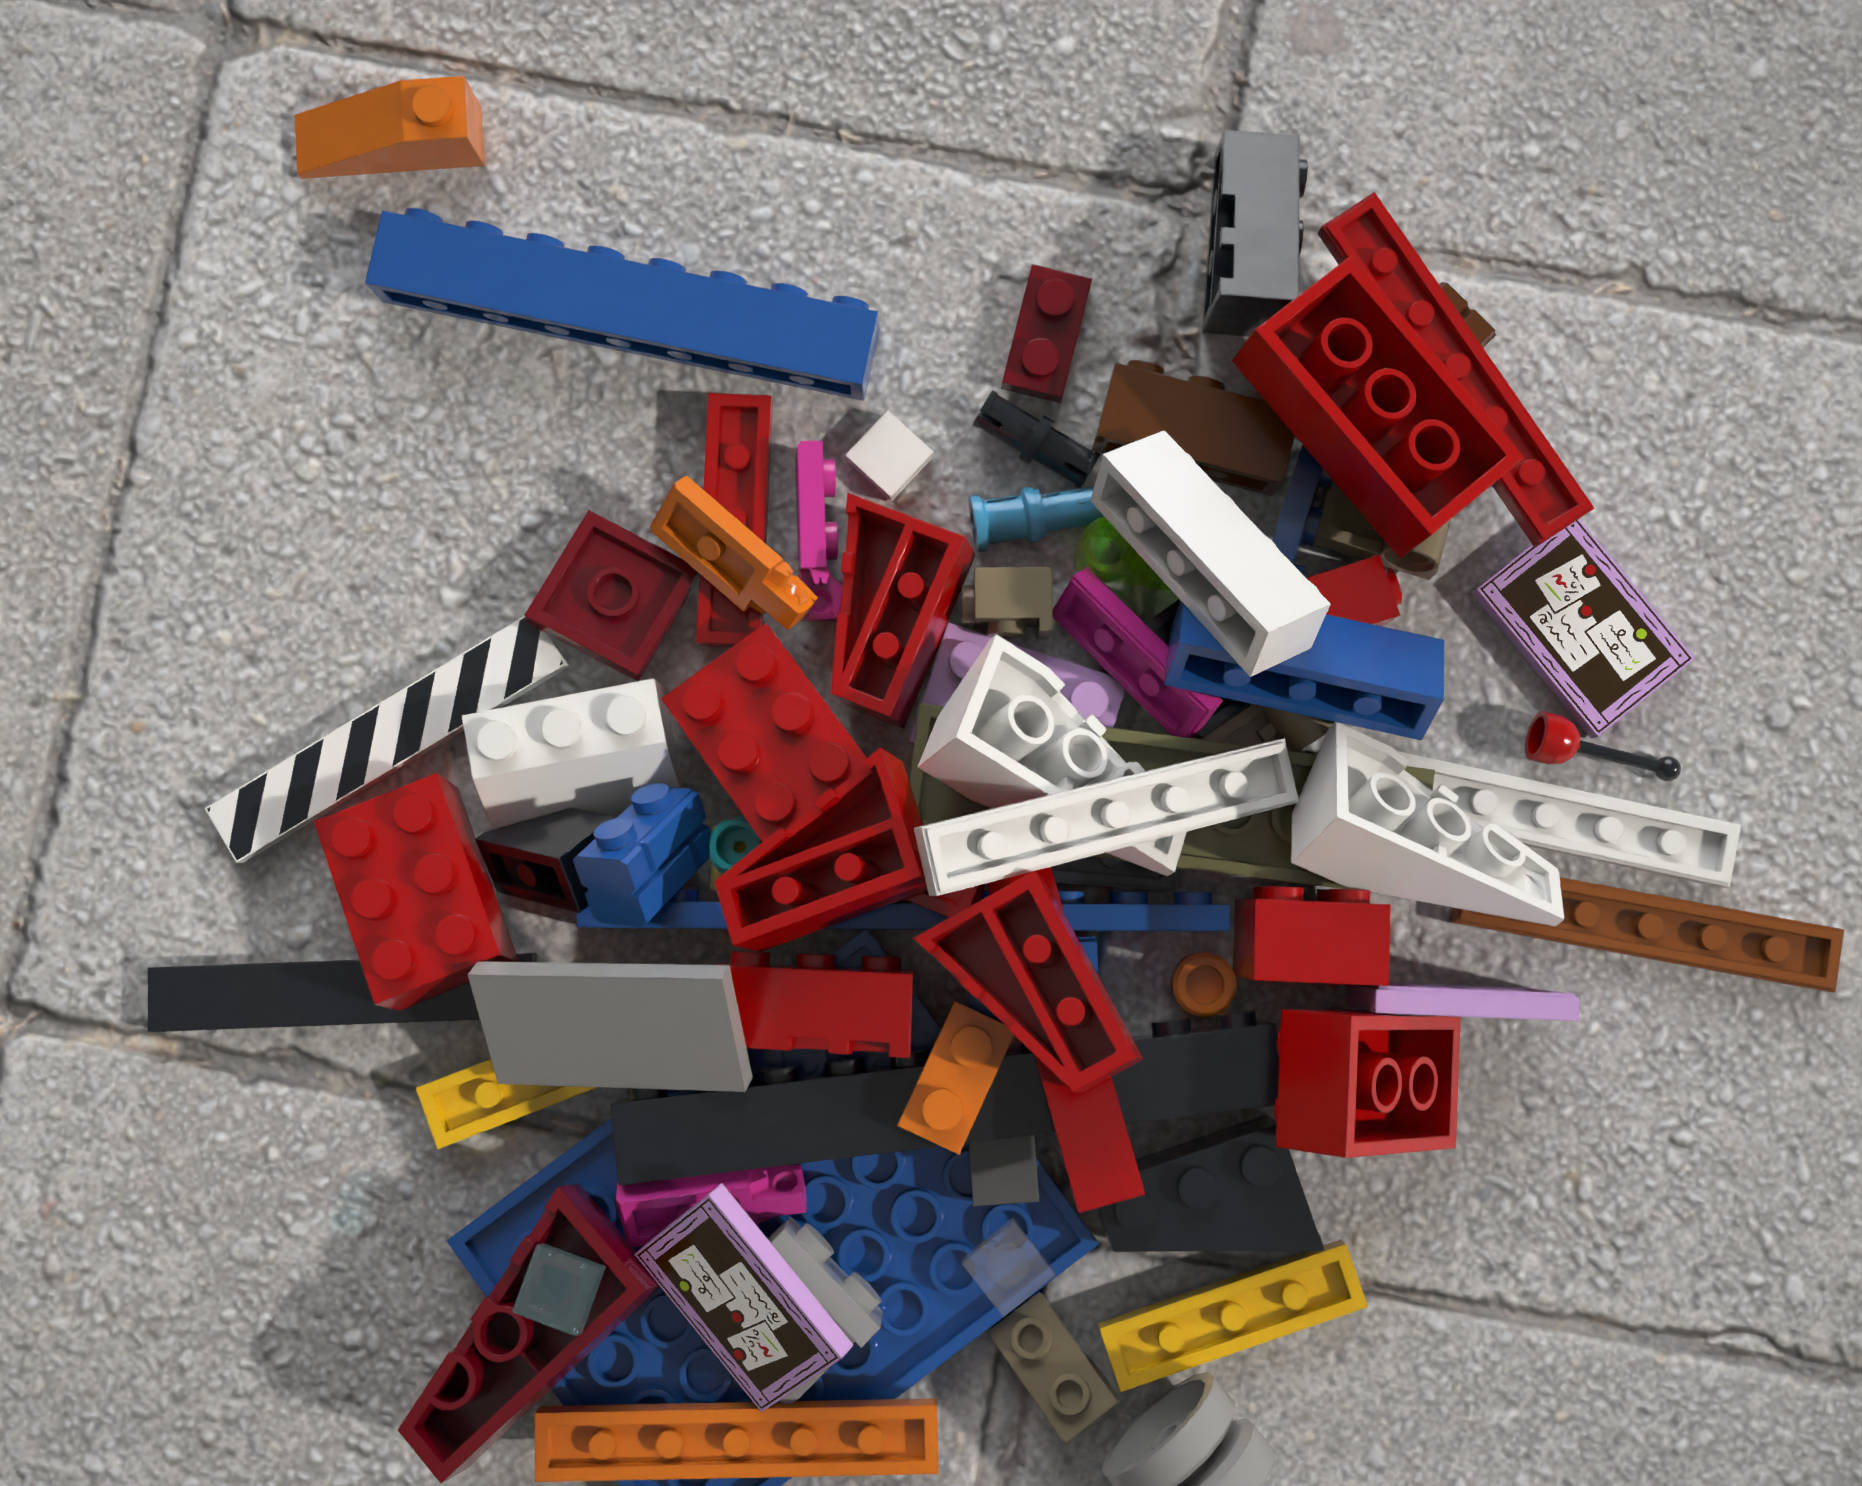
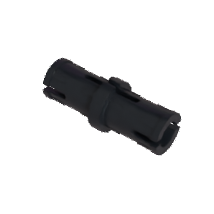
M994 390L989 394L980 409V414L977 415L972 424L977 429L984 430L1021 452L1020 460L1030 464L1033 459L1074 483L1077 488L1082 487L1101 455L1096 450L1094 452L1052 427L1053 419L1043 415L1040 420L999 396L998 392Z

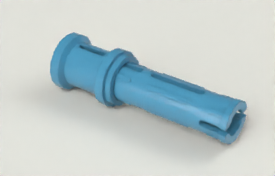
M1094 486L1048 494H1040L1039 489L1024 487L1021 489L1020 495L983 501L979 495L969 496L968 498L970 523L977 552L987 551L989 544L1027 539L1030 544L1040 543L1041 539L1046 538V532L1107 523L1109 521L1090 501Z

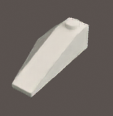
M997 634L988 641L938 715L918 764L919 769L970 800L990 808L1014 804L1145 771L1137 762L1126 763L1106 742L1102 735L1107 729L1093 714L1085 719L1063 696L1060 690L1065 684L1050 668ZM1187 832L1106 853L1169 876L1176 870Z
M1335 722L1328 729L1298 798L1299 803H1296L1292 812L1291 863L1351 889L1370 890L1373 893L1550 926H1557L1564 920L1559 870L1496 823H1490L1482 827L1455 805L1459 797L1443 784H1440L1434 791L1404 770L1409 760L1392 747L1338 722Z

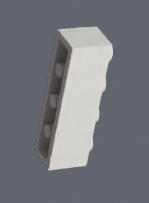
M1165 431L1103 454L1090 501L1250 677L1311 649L1330 603L1319 592L1317 587L1308 581L1280 552L1274 542L1257 528L1236 506L1234 501L1195 463L1194 459Z

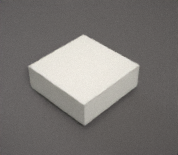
M887 410L847 452L845 457L856 470L892 502L934 457V452Z

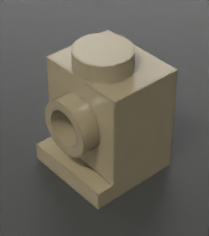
M975 567L973 585H961L962 623H974V628L987 627L988 637H994L997 634L1001 638L1025 636V627H1036V639H1049L1053 631L1052 567Z

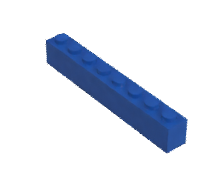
M407 208L404 215L382 210L365 284L383 303L827 394L865 400L880 329L878 311L869 310V305L860 299L849 296H834L832 302L807 297L808 293L805 290L790 284L774 283L771 285V289L747 285L746 279L731 272L711 271L710 276L707 277L688 273L684 266L667 259L651 258L648 264L625 260V256L622 253L604 246H589L587 252L565 248L560 240L540 233H529L526 239L503 235V231L498 227L481 221L470 220L466 222L465 227L442 223V218L422 209Z

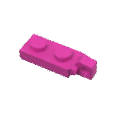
M823 440L800 441V444H797L795 453L798 577L818 597L808 614L801 621H837V612L841 610L842 585L830 575V571L827 569V560H837L838 558L837 522H825V497H835L836 495L835 460L823 459Z
M783 1165L627 1185H618L617 1183L616 1204L627 1243L631 1245V1248L644 1246L721 1183L758 1228L759 1223L772 1219L775 1216L806 1213V1187L802 1166Z

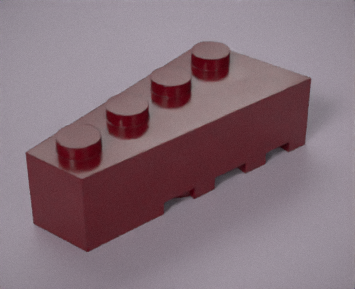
M579 1183L557 1187L544 1208L546 1210L529 1236L524 1237L509 1261L511 1263L491 1294L483 1299L470 1320L472 1322L454 1350L447 1354L398 1428V1432L440 1484L470 1467L660 1287L634 1255L637 1252L636 1249L631 1248L624 1235Z

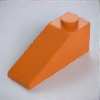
M464 76L400 80L295 114L297 174L301 179L485 166L482 107Z

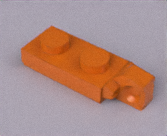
M687 475L673 484L650 525V531L742 611L752 607L762 614L767 612L786 630L791 629L792 626L802 620L818 597L798 576L792 575L793 570L788 563L783 562L782 557Z

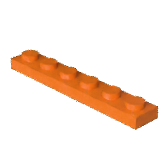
M937 1398L796 1401L792 1404H784L778 1401L763 1412L758 1409L754 1402L540 1406L535 1412V1482L939 1474Z

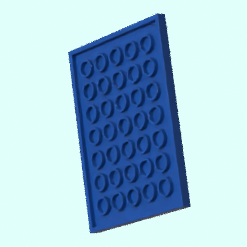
M869 929L863 930L832 953V955H836L835 967L861 968L862 956H888ZM913 990L911 1051L927 1049L930 1054L941 1027ZM747 1048L753 1077L751 1082H760L758 1070L781 1066L798 1065L799 1077L825 1074L824 1062L863 1057L865 1069L891 1066L889 1052L852 1051V1054H835L821 1049L792 1048V1050L786 1051ZM668 1089V1093H669V1092H677V1091H685V1090H669V1089ZM612 1118L446 1240L485 1296L491 1294L511 1263L509 1261L524 1237L530 1235L545 1212V1205L558 1186L579 1183L626 1238L616 1204L618 1175ZM964 1143L959 1155L939 1146L791 1164L802 1166L806 1187V1213L775 1216L772 1219L759 1223V1229L768 1239L790 1216L801 1228L808 1223L833 1248L832 1260L848 1276L853 1272L858 1273L877 1292L882 1300L878 1307L883 1311L879 1331L862 1348L854 1342L844 1357L830 1366L797 1401L896 1399L1099 1245L1098 1240L1037 1157L1039 1202L973 1206L969 1143ZM634 1247V1248L636 1249V1251H638V1250L641 1249L642 1247ZM661 1287L649 1296L552 1388V1391L563 1406L753 1402ZM792 1477L616 1481L620 1486H781Z

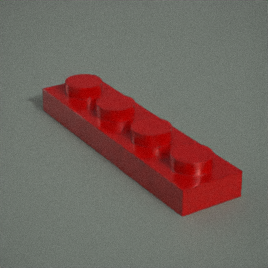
M708 393L703 490L767 544L773 416L772 396ZM699 573L696 643L698 646L733 647L763 625L762 613L752 607L742 611Z

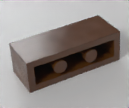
M1131 360L1127 365L1115 363L1092 450L1105 454L1165 431L1194 459L1195 463L1212 481L1273 496L1284 482L1295 435L1257 391L1251 392L1249 396L1225 391L1224 383L1210 377L1191 376L1186 381L1164 375V369L1154 363Z

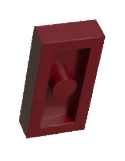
M1035 264L1031 265L1001 389L1061 404L1092 278Z

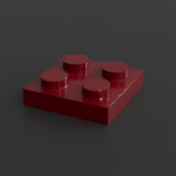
M588 510L524 616L526 622L535 628L639 681L698 582L699 573L682 558Z

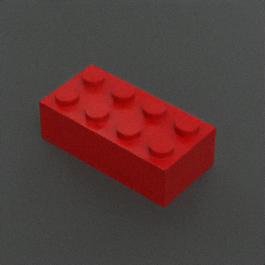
M1349 256L1256 328L1232 359L1234 365L1400 559L1434 534L1525 458L1352 256Z

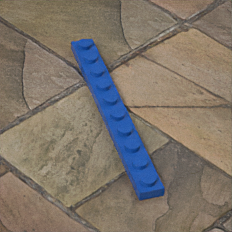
M680 889L644 927L600 923V921L593 918L589 906L581 913H577V927L728 929L720 902H699V890ZM983 891L981 900L989 896L988 891ZM1058 891L1064 914L1073 931H1230V905H1212V892H1173V905L1148 904V892H1109V904H1084V892ZM892 903L824 929L928 930L949 917L915 903Z

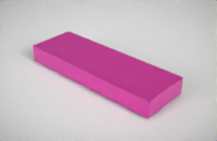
M1088 567L1072 577L1053 608L1052 617L1171 736L1195 738L1223 700L1218 696L1164 685L1169 647Z

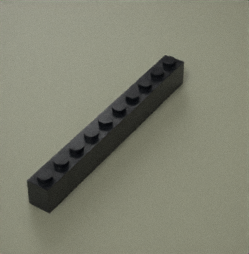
M1255 1010L1216 1014L1217 1026L1191 1029L1190 1018L1151 1022L1152 1034L1131 1036L1143 1060L1112 1076L1125 1124L1274 1106L1278 1097L1279 1079L1276 1023L1265 1020L1257 1021ZM1022 1042V1050L1006 1052L965 1143L1055 1132L1034 1054ZM929 1050L911 1051L910 1058L890 1057L891 1066L867 1069L864 1068L863 1057L824 1062L825 1074L799 1077L798 1065L758 1070L760 1082H751L746 1092L685 1090L668 1093V1089L627 1088L628 1098H620L610 1104L618 1185L939 1147V1145L897 1126L928 1059Z

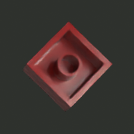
M1253 887L1252 899H1235L1233 971L1235 976L1256 981L1389 986L1391 904H1371L1370 890L1317 889L1316 901H1304V888Z

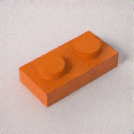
M954 1000L897 1126L959 1155L1014 1034L1008 1030L1009 1028L1004 1023Z

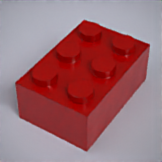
M764 623L661 698L762 842L779 828L785 830L816 804L813 801L829 788L835 790L866 765L864 762L866 756L767 623Z
M438 773L314 821L374 1005L400 1011L470 983L468 973L477 961L519 962L483 857L476 843V837L459 789Z
M1281 1009V1028L1277 1036V1051L1279 1054L1278 1097L1274 1105V1119L1277 1125L1276 1147L1342 1158L1455 1149L1461 1016L1387 1014L1366 1010Z

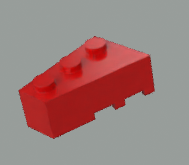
M847 493L846 513L848 515L846 549L845 552H842L841 573L843 574L841 610L837 612L831 694L847 707L904 729L961 592V585H964L976 554L963 535Z
M880 747L864 760L866 765L835 790L832 788L826 790L813 801L816 805L785 830L779 828L714 881L733 946L762 952L928 891L914 828L923 826L902 760Z
M1032 871L913 938L953 974L964 988L1009 1028L1008 1030L1073 1092H1085L1143 1060L1047 881L1037 872Z
M731 951L730 963L715 964L730 966L746 1048L786 1051L792 1050V1048L821 1049L835 1054H852V1051L889 1052V1057L910 1058L914 970H902L901 957L862 956L861 968L835 967L836 955L808 953L796 954V966L770 965V952Z

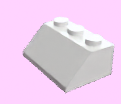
M653 678L462 715L472 778L492 830L568 808L601 813L617 818L632 804V794L643 786L663 783L671 788H683L669 709L661 700L666 695L665 687Z

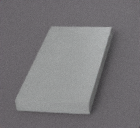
M477 961L468 973L498 1084L746 1092L753 1078L729 965Z

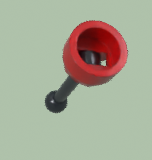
M1540 711L1533 718L1527 732L1525 754L1527 759L1547 765L1563 764L1573 758L1576 753H1581L1653 771L1663 781H1673L1681 773L1679 761L1671 756H1664L1657 760L1582 741L1576 726L1561 715Z

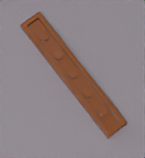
M1562 877L1559 878L1564 920L1557 926L1452 907L1450 923L1833 993L1836 992L1845 930Z

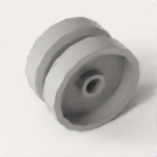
M1208 1372L1193 1375L1174 1385L1143 1410L1116 1439L1104 1458L1101 1471L1113 1486H1262L1274 1464L1275 1449L1249 1420L1232 1421L1235 1402L1217 1380Z

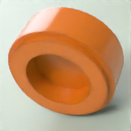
M1197 952L1185 956L1177 963L1171 974L1170 988L1174 1000L1183 1010L1199 1017H1212L1222 1013L1230 1006L1236 995L1237 980L1232 967L1226 960L1212 953Z

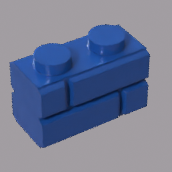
M663 783L643 786L632 794V804L615 819L600 824L594 830L595 839L573 859L581 885L588 888L585 896L594 919L606 924L644 927L710 858L709 844L711 831L709 826L703 824L706 815L699 793L692 789L671 788Z

